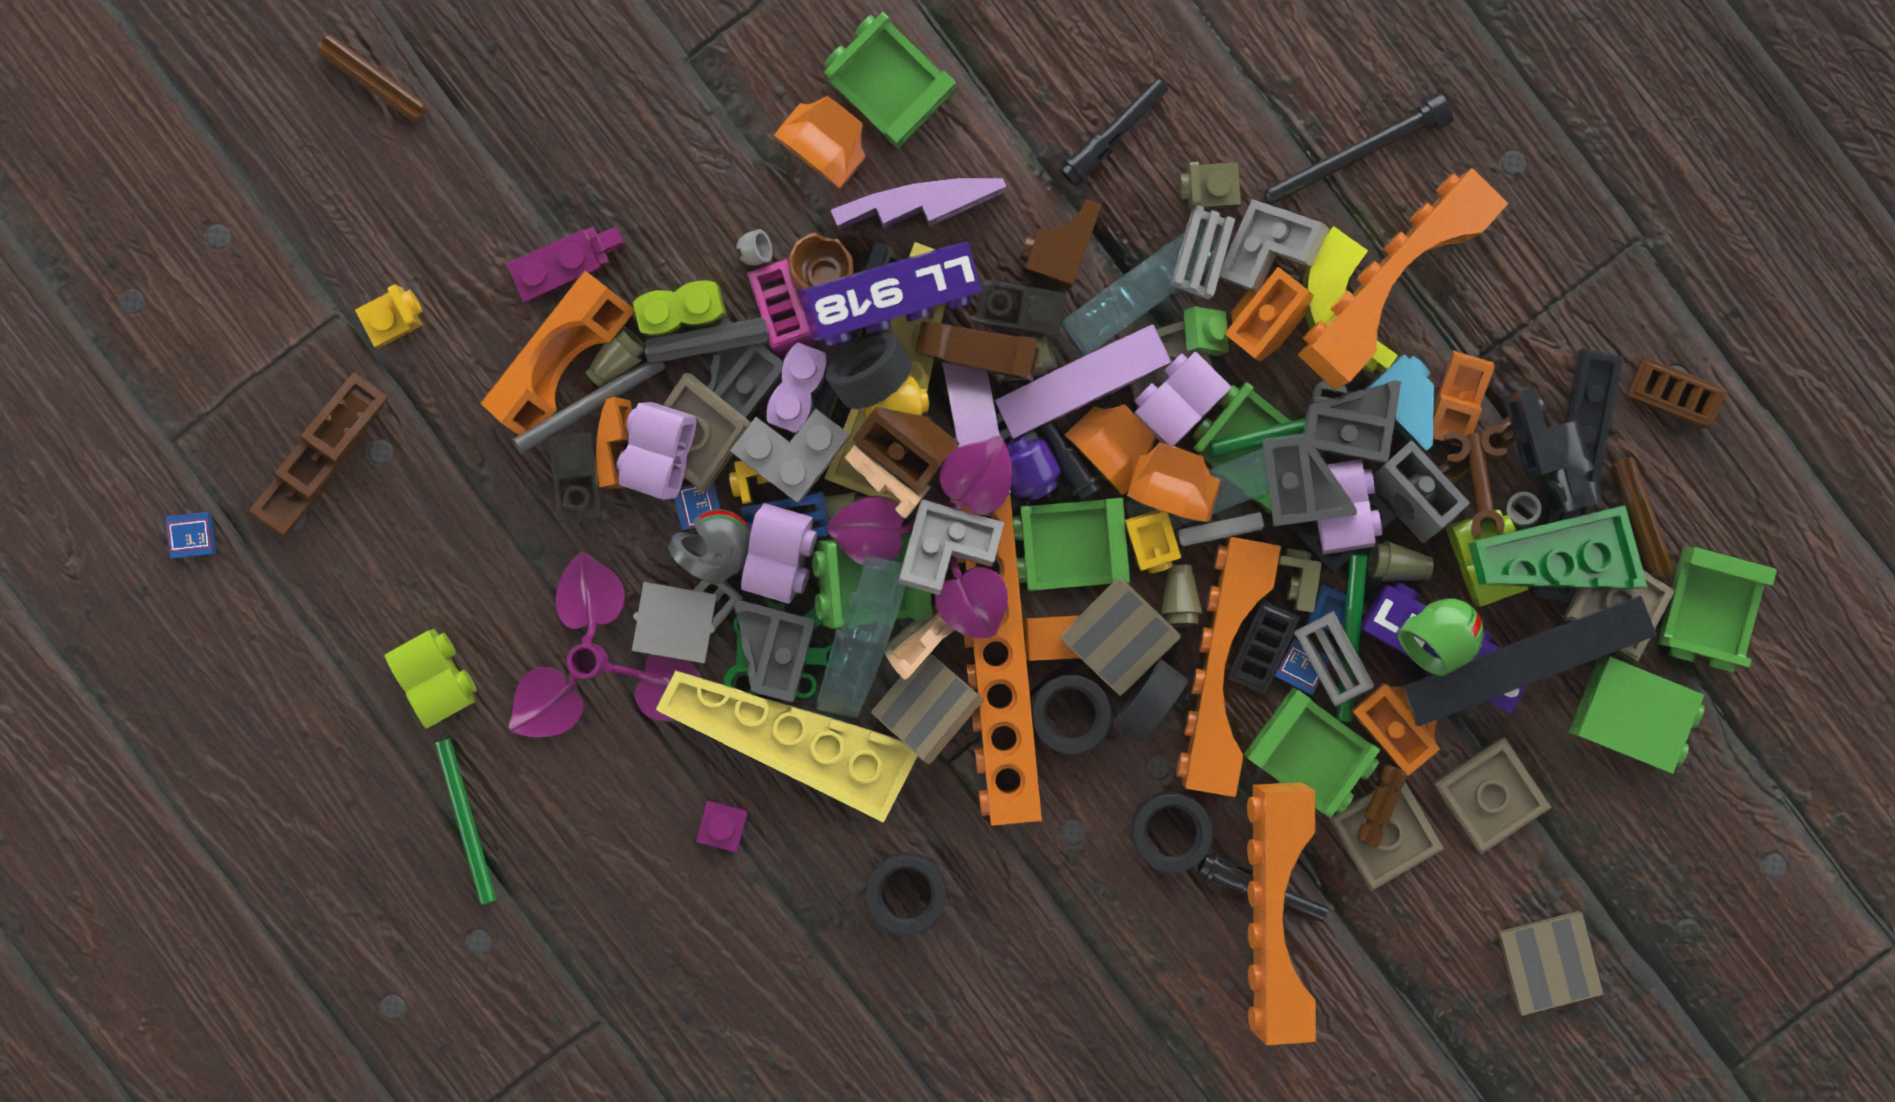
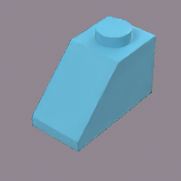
M1404 354L1397 357L1389 369L1381 372L1365 389L1383 385L1394 380L1401 381L1394 428L1408 442L1412 440L1424 452L1433 445L1434 384L1427 378L1430 375L1427 367L1416 357L1412 356L1409 359Z

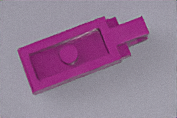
M591 227L585 231L582 229L506 265L523 302L529 303L576 282L584 271L591 275L602 270V266L609 263L606 254L626 244L617 227L599 234L596 233L594 227Z

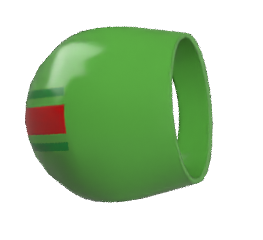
M1454 598L1442 599L1426 606L1419 615L1408 618L1398 632V639L1405 652L1420 667L1434 675L1444 676L1469 663L1478 654L1483 641V625L1478 613L1469 604ZM1413 634L1428 643L1441 659L1426 652L1417 643Z

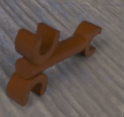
M1500 425L1487 428L1483 434L1473 433L1467 436L1459 431H1449L1444 434L1443 438L1444 444L1457 443L1462 448V451L1458 454L1447 455V465L1459 466L1469 457L1477 510L1471 525V532L1475 539H1480L1481 537L1480 524L1482 522L1490 521L1494 523L1497 536L1503 535L1505 528L1503 517L1494 511L1486 457L1495 461L1507 457V447L1496 449L1489 444L1490 439L1504 436V426Z

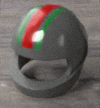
M713 509L702 512L694 518V526L699 534L690 532L676 533L668 545L671 556L681 567L697 578L717 585L736 575L744 568L748 555L751 530L743 518L736 513L724 509ZM685 548H688L701 556H694Z

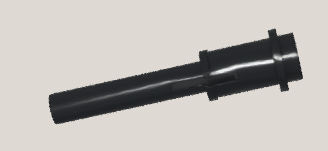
M1157 78L1100 135L1093 133L1091 138L1070 158L1064 157L1062 159L1063 165L1059 168L1062 176L1074 187H1077L1080 183L1086 184L1088 182L1087 176L1108 155L1113 153L1110 147L1168 91L1165 83Z
M1021 379L1012 385L1010 390L1013 392L1027 385V383ZM1052 421L1037 428L1055 454L1060 471L1073 489V492H1071L1072 497L1077 495L1082 502L1102 488L1098 482L1101 479L1100 476L1094 477L1076 451V447L1072 446L1069 448Z
M1218 851L1208 852L1197 868V875L1203 877V882L1208 884L1210 881H1213L1242 895L1248 891L1249 882L1253 881L1252 869H1247L1221 858ZM1286 889L1284 907L1317 921H1324L1328 912L1327 906Z

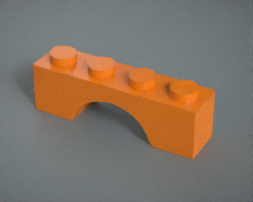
M584 271L480 404L502 424L518 435L553 416L557 410L555 405L557 384L566 367L586 348L599 343H610L634 313V308L587 271Z

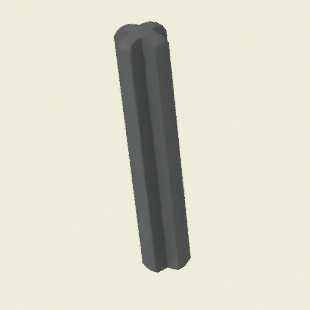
M760 317L649 338L645 341L644 350L648 362L654 364L765 343L768 341L769 331L765 319Z

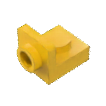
M394 284L387 288L388 293L355 310L375 348H380L422 326L417 314L422 312V308L411 290L405 292L402 287Z
M744 461L734 462L736 472L729 473L734 498L741 497L744 505L752 504L754 501L749 479L756 477L757 485L771 482Z
M1158 509L1125 520L1135 554V563L1141 571L1148 569L1149 573L1164 571L1173 566V560L1181 558L1168 512Z

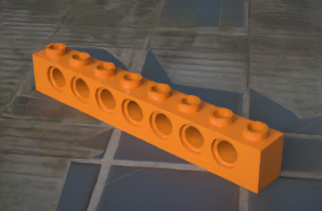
M1008 494L1006 500L999 508L986 514V516L994 520L1004 522L995 560L999 564L1000 570L998 575L1001 576L1007 588V608L998 631L994 636L990 638H974L964 635L965 648H974L975 664L967 665L968 683L972 689H977L978 694L984 699L972 714L973 732L982 731L983 748L975 749L977 774L986 773L987 790L979 791L981 816L990 815L991 826L1042 821L1010 494ZM951 498V503L958 501L957 499ZM966 504L960 509L965 512L976 514L972 510H970ZM956 557L958 564L965 563L966 571L976 565L975 562ZM990 642H1001L1007 648V658L1000 665H990L983 658V650ZM995 684H1004L1011 689V700L1003 707H995L987 699L988 690ZM1008 726L1014 730L1016 738L1011 747L1000 749L992 743L991 736L996 728ZM1005 768L1014 769L1020 776L1018 785L1009 791L1000 789L995 783L996 775Z

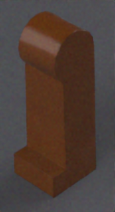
M921 321L914 353L942 360V362L1033 382L1041 343L1036 338L1016 337L942 323Z

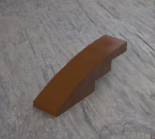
M353 372L301 434V442L277 469L274 481L249 509L250 515L285 539L340 469L388 400V396Z

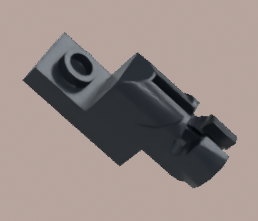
M1535 387L1503 396L1526 478L1549 473L1550 479H1547L1546 482L1557 502L1560 513L1603 502L1598 481L1589 482L1583 479L1588 471L1594 469V465L1590 461L1583 433L1577 421L1546 428L1544 421L1546 419V407L1542 398L1537 396Z

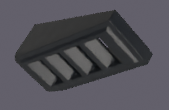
M1258 601L1226 678L1266 694L1300 617L1263 601ZM1264 617L1284 624L1281 632L1262 625ZM1257 632L1277 640L1275 647L1273 648L1254 640ZM1250 647L1270 655L1268 664L1248 656ZM1243 663L1264 671L1262 679L1240 671Z

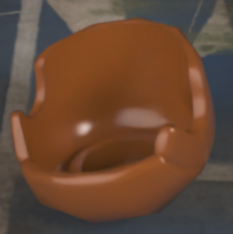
M810 233L795 242L789 254V274L795 287L801 290L854 274L852 256L839 239H831L820 236L818 233Z

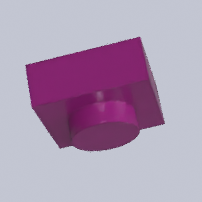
M707 800L696 842L738 852L749 810Z

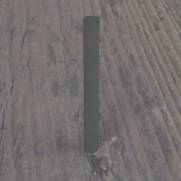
M646 360L512 439L515 448L520 454L526 452L602 407L606 399L617 398L665 369L663 362L652 364Z

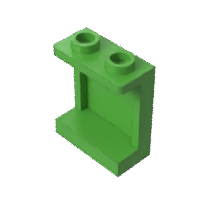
M882 12L876 19L872 15L867 17L854 32L857 38L846 49L842 45L839 46L827 58L825 65L828 68L824 71L825 79L898 150L956 91V81L945 71L941 73L890 23L889 17Z
M1248 382L1239 389L1232 385V388L1217 403L1222 408L1213 422L1206 417L1191 435V438L1196 443L1190 450L1197 455L1203 456L1204 462L1267 513H1271L1263 446L1213 458L1210 441L1291 421L1252 390L1254 387Z
M1123 498L1021 506L1020 515L1013 516L1015 541H1023L1024 557L1016 558L1019 583H1026L1027 591L1112 584L1119 576L1126 583H1130Z
M912 532L900 534L902 538L900 554L888 564L879 567H869L857 563L845 553L835 539L816 541L817 551L812 554V569L815 577H819L820 594L816 595L815 608L819 620H822L823 626L835 629L849 624L903 618L915 620L932 618L931 593L898 584Z
M1683 547L1672 589L1675 592L1667 605L1657 645L1670 648L1668 656L1694 662L1695 655L1711 659L1709 667L1734 673L1736 666L1750 668L1752 659L1746 658V653L1764 585L1773 586L1777 569L1697 547Z
M1602 656L1597 659L1568 733L1673 774L1675 768L1680 767L1687 757L1689 745L1686 741L1691 728H1696L1703 717L1705 707L1701 703L1705 695L1615 658Z
M1291 688L1243 756L1280 783L1302 782L1315 789V808L1329 818L1335 812L1340 815L1351 803L1354 794L1350 791L1360 778L1365 781L1377 767L1379 760L1375 757L1380 749L1364 740L1312 702V699L1301 691Z

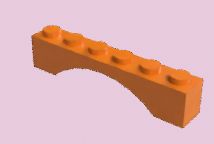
M1473 168L1459 177L1454 173L1451 174L1437 188L1436 192L1440 197L1431 206L1426 202L1410 218L1409 221L1414 226L1405 235L1400 231L1384 247L1383 250L1388 255L1382 262L1378 264L1376 261H1373L1357 277L1361 285L1352 294L1347 290L1330 307V310L1335 314L1325 324L1320 320L1303 337L1308 344L1298 356L1332 389L1336 390L1349 383L1376 353L1377 330L1382 307L1391 287L1403 270L1426 251L1445 245L1461 244L1470 241L1483 233L1507 206L1508 202Z
M1226 537L1225 545L1218 544L1214 569L1220 570L1218 585L1210 586L1206 605L1207 611H1213L1210 628L1203 627L1199 643V652L1205 653L1202 670L1195 669L1191 693L1198 695L1195 711L1188 710L1184 726V735L1190 736L1187 753L1180 752L1176 772L1177 777L1183 778L1181 785L1187 789L1236 797L1243 754L1232 735L1225 712L1223 695L1225 663L1231 642L1242 621L1255 604L1274 588L1281 546L1234 537Z
M1302 782L1253 785V797H1249L1247 802L1248 818L1253 823V839L1248 841L1247 846L1248 859L1250 864L1253 865V881H1250L1248 884V900L1250 906L1253 907V923H1250L1248 926V941L1253 949L1254 965H1250L1248 968L1249 986L1254 991V1006H1250L1248 1011L1249 1026L1251 1031L1266 1045L1316 1042V1000L1303 986L1291 964L1285 944L1283 928L1284 897L1291 871L1302 849L1315 833V789Z

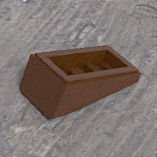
M1642 357L1625 396L1697 428L1707 429L1712 427L1727 394V389L1657 361ZM1652 372L1659 374L1650 395L1644 393V390ZM1670 379L1675 381L1667 401L1660 398ZM1686 386L1691 388L1684 407H1681L1677 404ZM1701 394L1707 395L1700 413L1694 412Z

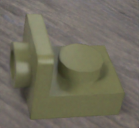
M1189 162L1186 167V173L1180 174L1181 199H1188L1189 210H1192L1195 205H1200L1204 209L1239 207L1241 201L1238 162L1199 165V162Z
M1286 549L1285 556L1279 555L1278 565L1298 568L1297 576L1290 575L1286 598L1292 601L1291 609L1314 613L1322 562L1312 561V552Z

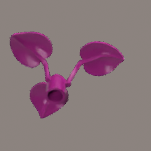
M995 436L984 441L963 445L951 452L942 463L940 482L945 494L958 501L954 503L946 502L945 504L940 501L931 502L955 508L956 510H960L966 504L970 510L980 515L989 514L999 508L1009 494L1012 480L1011 460L1003 439L1000 436ZM873 496L858 500L843 508L828 523L827 530L845 553L854 561L864 566L879 567L888 564L900 554L902 550L900 534L912 532L915 518L908 525L902 526L904 517L895 510L899 503L884 496ZM950 556L949 565L955 579L944 581L940 595L935 594V602L941 618L951 628L963 635L974 638H990L994 636L998 631L1008 603L1007 588L1003 579L995 571L981 566L970 568L962 575L956 558Z
M580 552L564 570L556 592V610L563 624L571 629H579L588 625V631L582 637V644L573 647L567 656L570 681L567 683L564 674L551 667L536 668L528 672L519 682L514 695L509 730L529 737H549L572 729L581 719L585 709L582 697L572 690L577 685L578 678H595L602 675L605 671L642 679L635 689V699L641 711L654 720L672 721L675 719L657 711L656 707L675 670L702 678V676L691 661L650 654L646 660L645 672L608 663L606 651L601 646L593 644L592 640L596 633V623H612L621 614L626 599L624 586L612 570L589 554Z

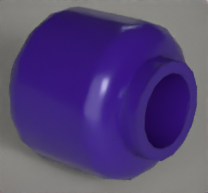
M1023 435L1006 444L1012 466L1010 491L1014 496L1019 498L1026 497L1028 501H1033L1055 489L1058 485L1055 480L1060 474V466L1044 440L1032 439L1028 441L1026 436Z

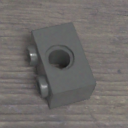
M1412 440L1373 474L1375 493L1422 544L1443 529L1470 503Z

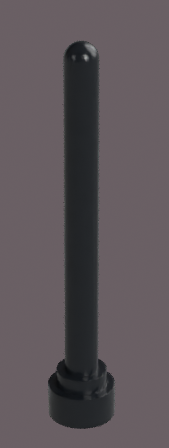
M1440 92L1423 99V105L1417 107L1418 112L1268 187L1264 191V199L1268 203H1276L1424 127L1427 130L1433 127L1438 130L1454 122L1448 102Z

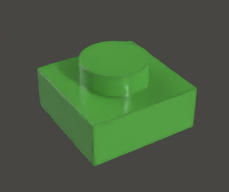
M1197 306L1184 310L1186 348L1188 352L1196 351L1200 354L1212 356L1229 353L1228 336L1225 335L1227 331L1225 311Z

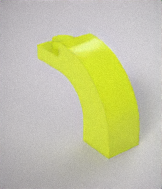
M1334 226L1328 230L1312 267L1307 266L1304 273L1302 286L1314 295L1305 314L1310 329L1320 320L1326 324L1335 314L1330 310V307L1346 292L1351 274L1368 252L1367 249ZM1377 341L1376 353L1362 368L1371 373L1375 369L1383 372L1389 369L1398 355Z

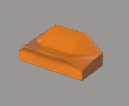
M825 96L811 104L800 103L773 135L777 141L839 190H841L866 158L861 146L863 123L829 96Z
M1277 267L1270 277L1265 278L1261 289L1257 293L1248 290L1230 312L1232 325L1225 332V335L1261 362L1282 345L1303 319L1314 295L1281 268Z
M1125 404L1108 409L1094 406L1064 435L1121 496L1130 488L1140 455L1149 454L1156 439V436Z
M1159 442L1149 454L1140 455L1127 496L1144 505L1180 517L1208 522L1211 520L1222 480L1214 478L1210 474L1203 456Z
M1382 684L1351 710L1362 727L1399 769L1405 771L1407 776L1440 750L1434 739L1437 720L1422 726H1416L1401 686L1390 687Z

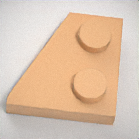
M857 443L845 457L879 493H883L887 489L901 500V503L895 510L905 519L931 488L927 485L920 493L917 492Z
M936 602L931 605L932 618L914 620L881 648L893 668L904 680L911 676L943 638L954 631L941 618Z

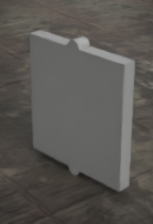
M643 582L639 611L633 615L637 623L632 651L706 663L710 634L716 629L712 622L717 594Z

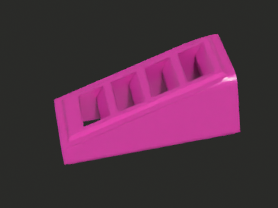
M787 259L748 272L747 274L761 317L765 319L768 326L769 342L777 357L787 355L797 342L809 347L816 344V341L812 340L798 289L790 277ZM781 278L785 280V284L765 291L762 290L761 285ZM790 295L791 299L768 307V301ZM795 311L796 316L774 323L773 318ZM799 327L801 328V329H798V330H795V331H792V332L783 334V335H781V336H778L779 334H782V333L791 331V330H793V329H796V328H799Z

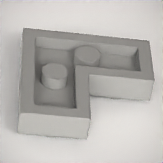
M1252 199L1224 259L1219 278L1225 282L1257 293L1261 289L1276 255L1312 267L1329 228L1322 222Z
M815 409L791 442H788L755 417L730 451L800 504L851 435Z
M921 499L898 584L940 595L950 556L992 567L1004 522Z

